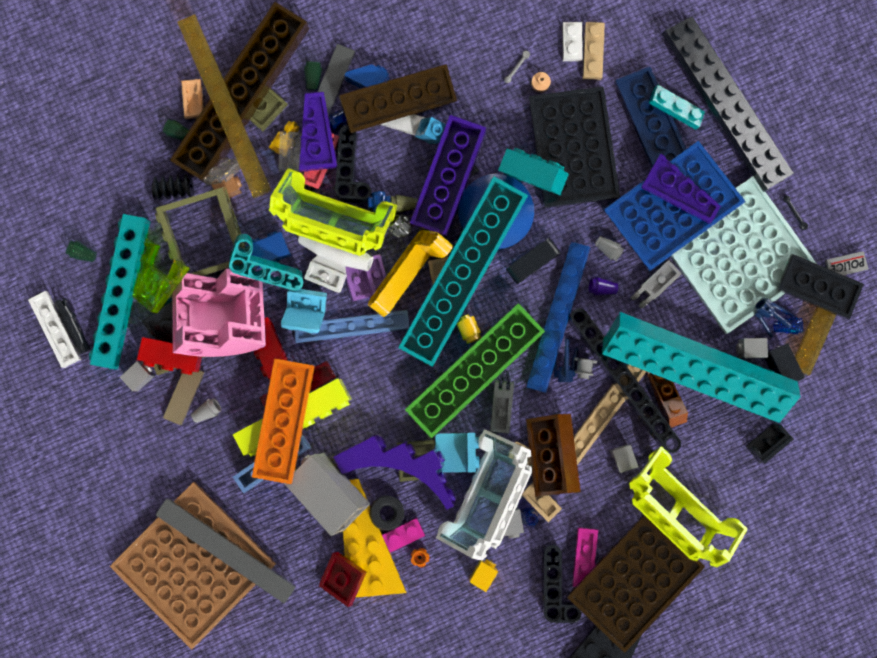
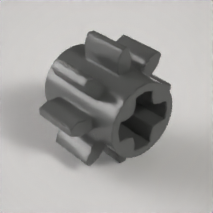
M401 214V216L395 215L394 221L389 225L391 227L389 232L397 238L400 236L406 237L412 230L410 225L411 219L404 214Z

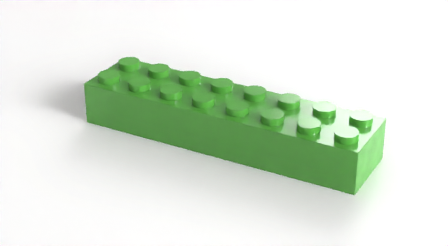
M518 303L413 401L405 411L431 438L434 437L545 331Z

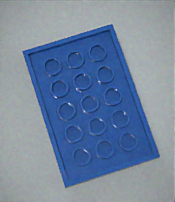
M699 141L671 160L670 163L674 164L687 178L689 177L698 188L705 191L721 206L711 225L642 189L645 180L604 209V212L649 271L746 202Z

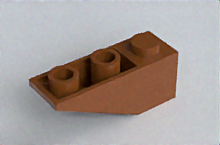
M647 372L660 411L671 428L686 423L688 411L674 383Z

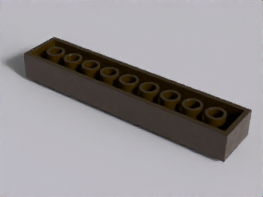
M277 2L273 3L170 159L174 165L208 185L254 115L256 109L269 92V89L273 86L309 31L307 21Z

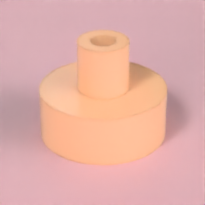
M544 72L536 73L531 81L533 90L538 93L547 91L551 82L550 77Z

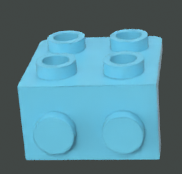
M288 289L287 308L281 321V327L288 330L318 333L326 312L327 293L304 289L296 291Z
M475 433L437 434L435 436V448L437 451H441L445 458L444 466L439 469V472H476V468H479V456H476V449H479V437H475Z

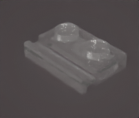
M280 132L279 171L287 170L288 168L299 171L301 132Z
M242 156L240 159H229L227 157L218 162L219 165L208 171L209 174L203 178L206 186L221 183L223 180L225 182L230 180L247 164L245 157Z

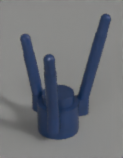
M762 298L755 304L754 309L756 312L754 315L759 318L771 338L774 335L763 317L770 318L774 316L788 328L792 327L791 324L775 312V309L791 317H795V314L773 303L768 298Z
M565 339L564 366H559L558 370L555 362L553 368L554 377H558V382H573V377L575 376L574 372L577 361L574 359L578 357L579 349L578 347L575 348L572 365L569 366V339Z

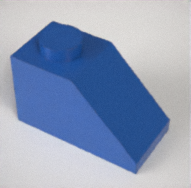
M372 64L348 71L344 75L346 82L360 89L389 80V73L384 67L380 65L376 67Z

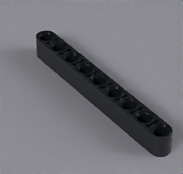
M575 309L569 316V323L658 446H662L668 453L677 452L681 447L679 437L624 362L597 352L596 347L597 345H603L605 336L584 309ZM575 314L582 316L583 321L581 323L574 320ZM585 330H592L594 338H588L585 335ZM609 360L616 362L617 368L615 370L609 368ZM621 376H625L628 379L626 386L620 383ZM633 391L637 392L640 396L638 402L631 398ZM645 407L651 410V416L649 418L645 417L643 414V409ZM656 423L661 424L663 427L660 434L655 431ZM668 439L673 440V449H669L666 446Z

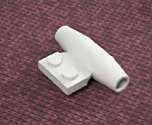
M299 236L298 243L317 254L310 262L304 279L340 293L347 277L346 267L368 271L372 266L373 257L366 252L358 256Z

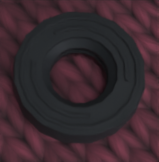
M384 495L378 497L370 507L369 515L371 522L381 530L390 531L397 528L404 518L402 503L393 496ZM385 505L391 506L394 511L392 519L388 521L383 520L380 516V510Z

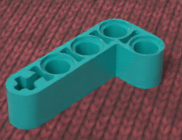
M240 234L236 237L229 257V268L233 273L293 291L302 288L303 277L299 269L251 255L253 251L252 238L247 234ZM241 242H247L249 246L247 248H241L239 244ZM235 260H241L243 264L240 266H236L233 264V262ZM259 265L262 267V269L260 271H254L252 267ZM273 271H279L281 273L277 277L271 275Z

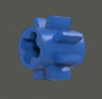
M383 191L371 193V197L368 198V209H373V212L376 213L380 202L386 201L391 203L390 196H386V193Z

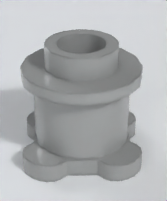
M575 357L574 360L578 361L577 371L574 373L578 374V378L589 379V376H593V363L597 364V360Z

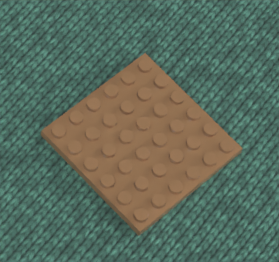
M193 482L174 501L272 569L276 565L196 482ZM159 517L110 565L118 576L191 650L256 585Z

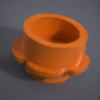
M424 548L414 549L411 553V563L414 566L424 567L429 562V554L426 553L427 551Z

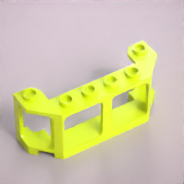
M662 446L650 453L648 463L629 483L630 489L634 491L633 505L689 559L698 561L699 558L710 561V565L714 567H719L729 562L748 529L736 518H727L720 521L666 469L672 462V458ZM652 479L656 480L675 498L676 503L670 512L664 509L650 495L653 488L649 484ZM682 508H685L705 527L706 531L700 541L676 520ZM716 533L733 538L736 537L728 551L726 549L718 550L712 545L708 546Z

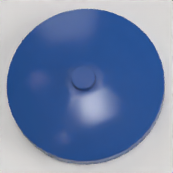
M489 174L476 179L465 189L459 205L458 216L462 230H464L494 176L527 194L528 197L498 249L501 250L516 245L526 236L533 223L534 204L530 193L521 182L504 174Z

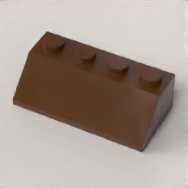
M554 414L526 419L535 497L581 492L571 414Z

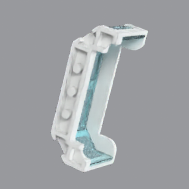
M485 429L480 435L478 443L479 448L486 452L480 460L479 468L472 478L471 486L464 496L462 506L456 514L454 523L446 521L441 524L436 539L473 559L481 561L487 557L486 551L490 547L496 549L500 545L532 473V467L527 465V458L531 456V450Z

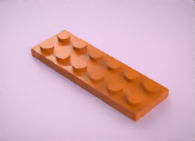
M274 359L252 473L253 478L286 484L293 483L315 366Z

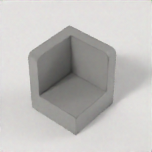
M626 444L609 450L611 457L615 459L620 473L638 467L631 445Z

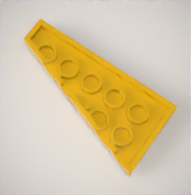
M349 479V481L367 499L363 487L360 483V480ZM369 505L343 531L345 557L367 572L356 597L407 593L383 539L381 530L371 522Z

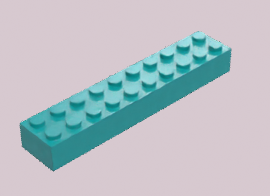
M495 176L492 178L399 345V349L433 367L528 197L527 194Z
M622 312L618 314L603 339V355L778 423L781 422L801 397L798 381Z

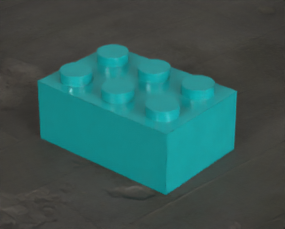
M514 148L513 151L506 149L498 171L510 177L561 195L569 175L564 171L565 167L560 166V164L550 160L547 163L542 157L534 154L530 156L518 148Z

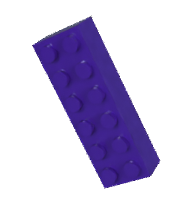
M452 115L449 116L410 221L412 227L438 232L445 239L448 238L484 140L486 127Z

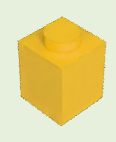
M488 559L485 561L479 560L469 577V582L487 592L498 573L497 568H495L496 564Z

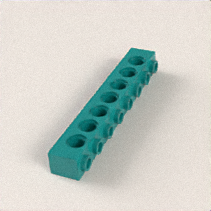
M123 214L118 222L119 234L114 240L115 252L114 256H111L110 274L106 277V293L102 295L101 299L103 304L102 311L99 312L97 317L98 329L93 335L94 347L89 353L90 365L119 369L151 222L146 218ZM134 231V238L128 240V234ZM130 250L129 258L124 259V252ZM125 268L126 275L121 278L119 273ZM118 287L122 288V293L120 296H116L115 291ZM114 306H117V314L112 315L111 309ZM112 324L114 331L108 334L107 328ZM106 343L110 346L107 353L103 351V346Z

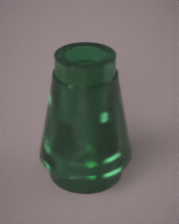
M306 61L304 66L306 89L317 90L322 72L320 62Z
M168 119L163 128V133L167 137L182 141L189 132V129L175 119Z
M71 240L66 249V254L73 259L93 263L97 256V252L78 240L76 242Z

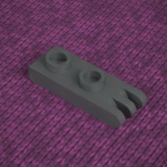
M495 380L490 432H510L514 382L510 381L509 389H506L507 381H502V388H498L499 380Z

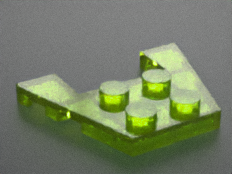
M145 239L144 246H147L145 255H141L140 260L143 263L142 271L137 273L132 297L150 312L158 313L190 268L183 262L174 259L168 275H166L153 265L160 246L153 240Z

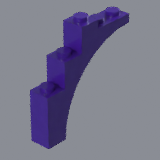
M376 434L333 457L342 474L370 466L402 470L428 485L439 497L446 510L455 505L454 500H456V496L452 489H448L445 474L439 472V469L444 466L445 458L442 452L437 451L436 448L415 458L416 452L411 443L408 444L405 441L386 451L384 439Z

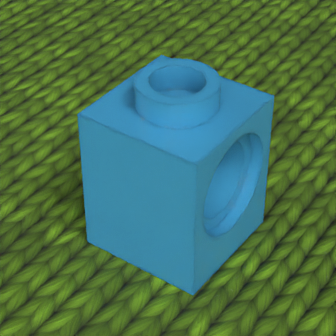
M433 117L421 119L415 137L429 144L440 143L446 124Z

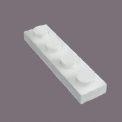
M44 291L29 299L28 301L61 367L66 368L81 360L64 323L60 320L61 317L49 293Z

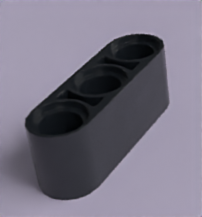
M549 237L510 265L506 271L518 285L558 256L561 251Z

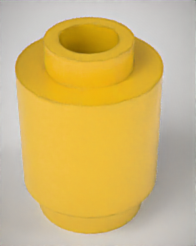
M467 314L460 317L457 327L463 340L470 344L481 339V331L474 316L470 317Z

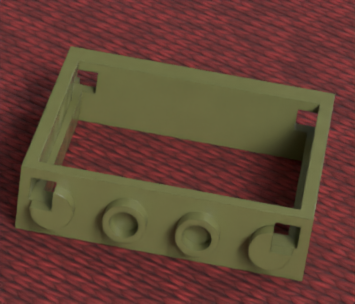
M226 187L156 208L155 216L158 223L162 225V237L169 245L168 254L170 259L174 260L176 266L174 270L177 277L182 272L187 273L166 211L217 196L234 245L236 237L242 233ZM245 242L239 244L241 248H246ZM235 260L233 262L234 265H239L243 263L241 260ZM229 261L189 274L203 276L229 268Z

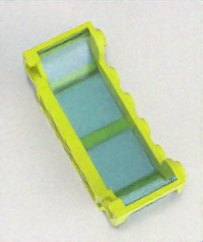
M287 169L271 195L269 208L273 216L277 214L283 221L282 227L287 232L358 256L365 254L367 250L372 248L374 250L381 248L390 223L394 221L397 209L396 204L386 201L380 202L376 213L304 189V176L300 172Z

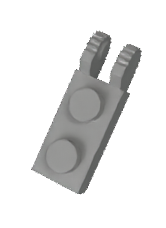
M668 260L630 298L635 300L645 291L649 297L640 303L639 307L642 309L651 300L656 299L682 273Z

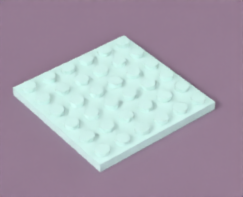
M751 177L736 188L746 201L744 204L671 256L725 334H728L754 316L756 312L754 306L760 299L768 298L774 302L785 294L776 289L791 254L816 263L766 192L762 191L754 177Z

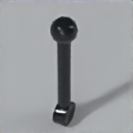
M784 196L783 201L788 204L799 221L800 229L806 230L808 224L803 222L790 201V196Z

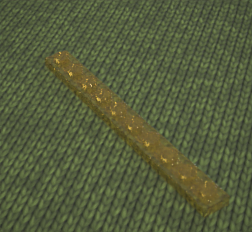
M194 14L177 21L253 198L255 199L271 192V187L196 15Z

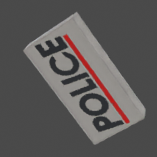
M864 251L825 260L826 268L842 275L868 270Z

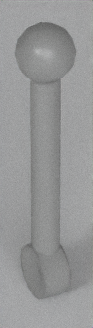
M529 51L523 52L520 61L511 73L504 78L505 83L511 82L512 76L524 60L530 57Z

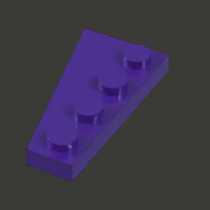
M324 92L306 93L303 104L298 172L336 168L337 162Z
M663 154L659 155L642 185V189L710 225L721 207L705 191L698 188L689 177L687 178L674 164L672 165Z

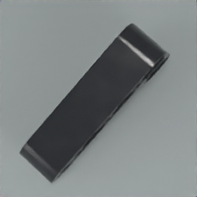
M344 125L339 132L335 192L341 201L366 203L368 198L371 197V187L364 182H355L358 135L357 132L351 133L352 135L349 138L350 144H348L346 135H348L349 130L347 125ZM346 150L352 152V155L348 158L342 156ZM344 169L351 170L350 175L346 177L342 176L341 172ZM343 187L349 189V193L347 195H341L339 193ZM361 189L369 191L365 197L358 195Z
M550 542L545 544L542 549V612L549 622L574 623L581 618V610L571 601H562V552L555 543ZM551 548L556 551V553H553L554 562H551V556L547 553L551 551ZM550 568L557 569V573L553 577L547 575V571ZM549 588L557 589L554 596L547 595ZM549 608H556L557 612L555 615H547ZM569 608H576V613L573 616L567 615Z

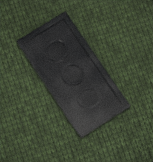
M791 254L776 290L848 320L851 318L864 284Z

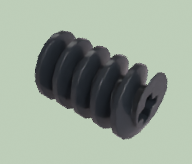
M187 174L184 175L183 180H181L180 175L176 176V180H173L172 175H169L168 181H166L164 176H161V181H158L156 176L153 178L152 196L154 201L157 198L163 200L164 197L170 200L172 196L174 199H179L180 196L182 199H186L187 195L188 197L194 196V183L192 179L189 180Z

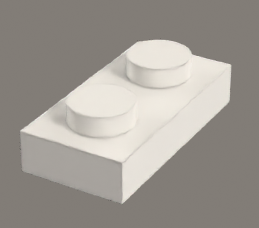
M563 22V61H582V22Z

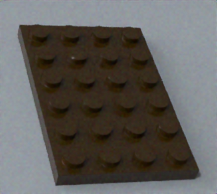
M643 514L566 597L613 643L626 653L705 566L699 560L689 559Z

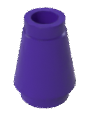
M599 277L591 278L588 291L594 296L617 294L618 283Z

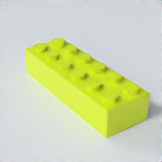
M338 378L309 394L303 429L315 424L314 419L318 417L324 419L333 414L331 410L335 408L341 410L350 405L348 401L352 400L342 379ZM263 419L233 434L243 456L248 454L250 457L256 455Z

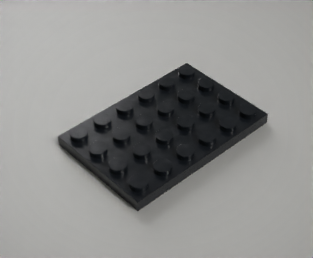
M604 86L529 96L536 155L542 157L547 163L550 160L560 164V166L565 167L564 171L569 174L561 195L542 189L544 209L619 199L620 192Z

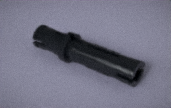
M62 298V301L61 299L55 301L54 304L62 317L60 320L62 323H65L79 355L90 351L91 348L75 319L76 314L72 312L67 299Z

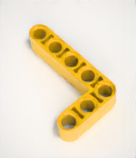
M419 231L371 296L368 306L382 317L386 316L430 256L446 257L453 245L438 232Z

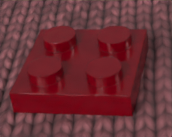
M336 551L332 553L319 587L345 606L350 607L353 605L367 572Z

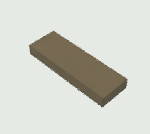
M199 370V373L193 372L192 375L181 374L163 416L164 419L178 425L183 424L205 372Z

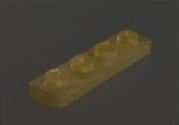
M816 307L795 355L803 374L806 376H810L836 317L835 314Z

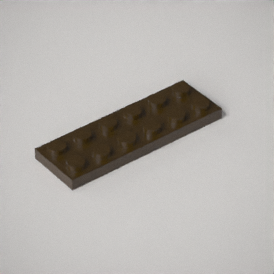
M447 64L338 96L349 133L457 101Z

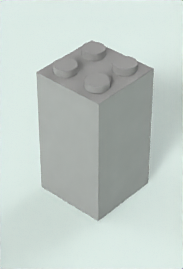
M315 453L314 455L304 457L300 462L302 465L298 469L295 468L293 483H284L331 536L344 531L370 505L368 500L340 472L325 453Z

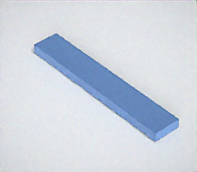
M402 310L389 312L384 317L378 313L323 320L318 333H308L294 330L296 343L407 330L410 326L408 311Z

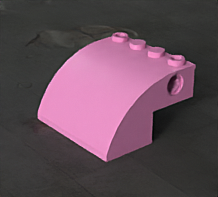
M227 268L217 279L182 272L172 282L173 353L219 357L243 354L263 348L266 345L263 282L235 274Z

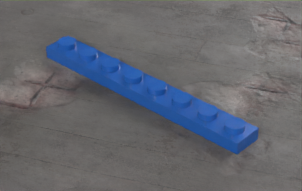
M574 242L570 244L545 324V332L542 334L526 386L527 388L544 393L547 391L589 255V246Z

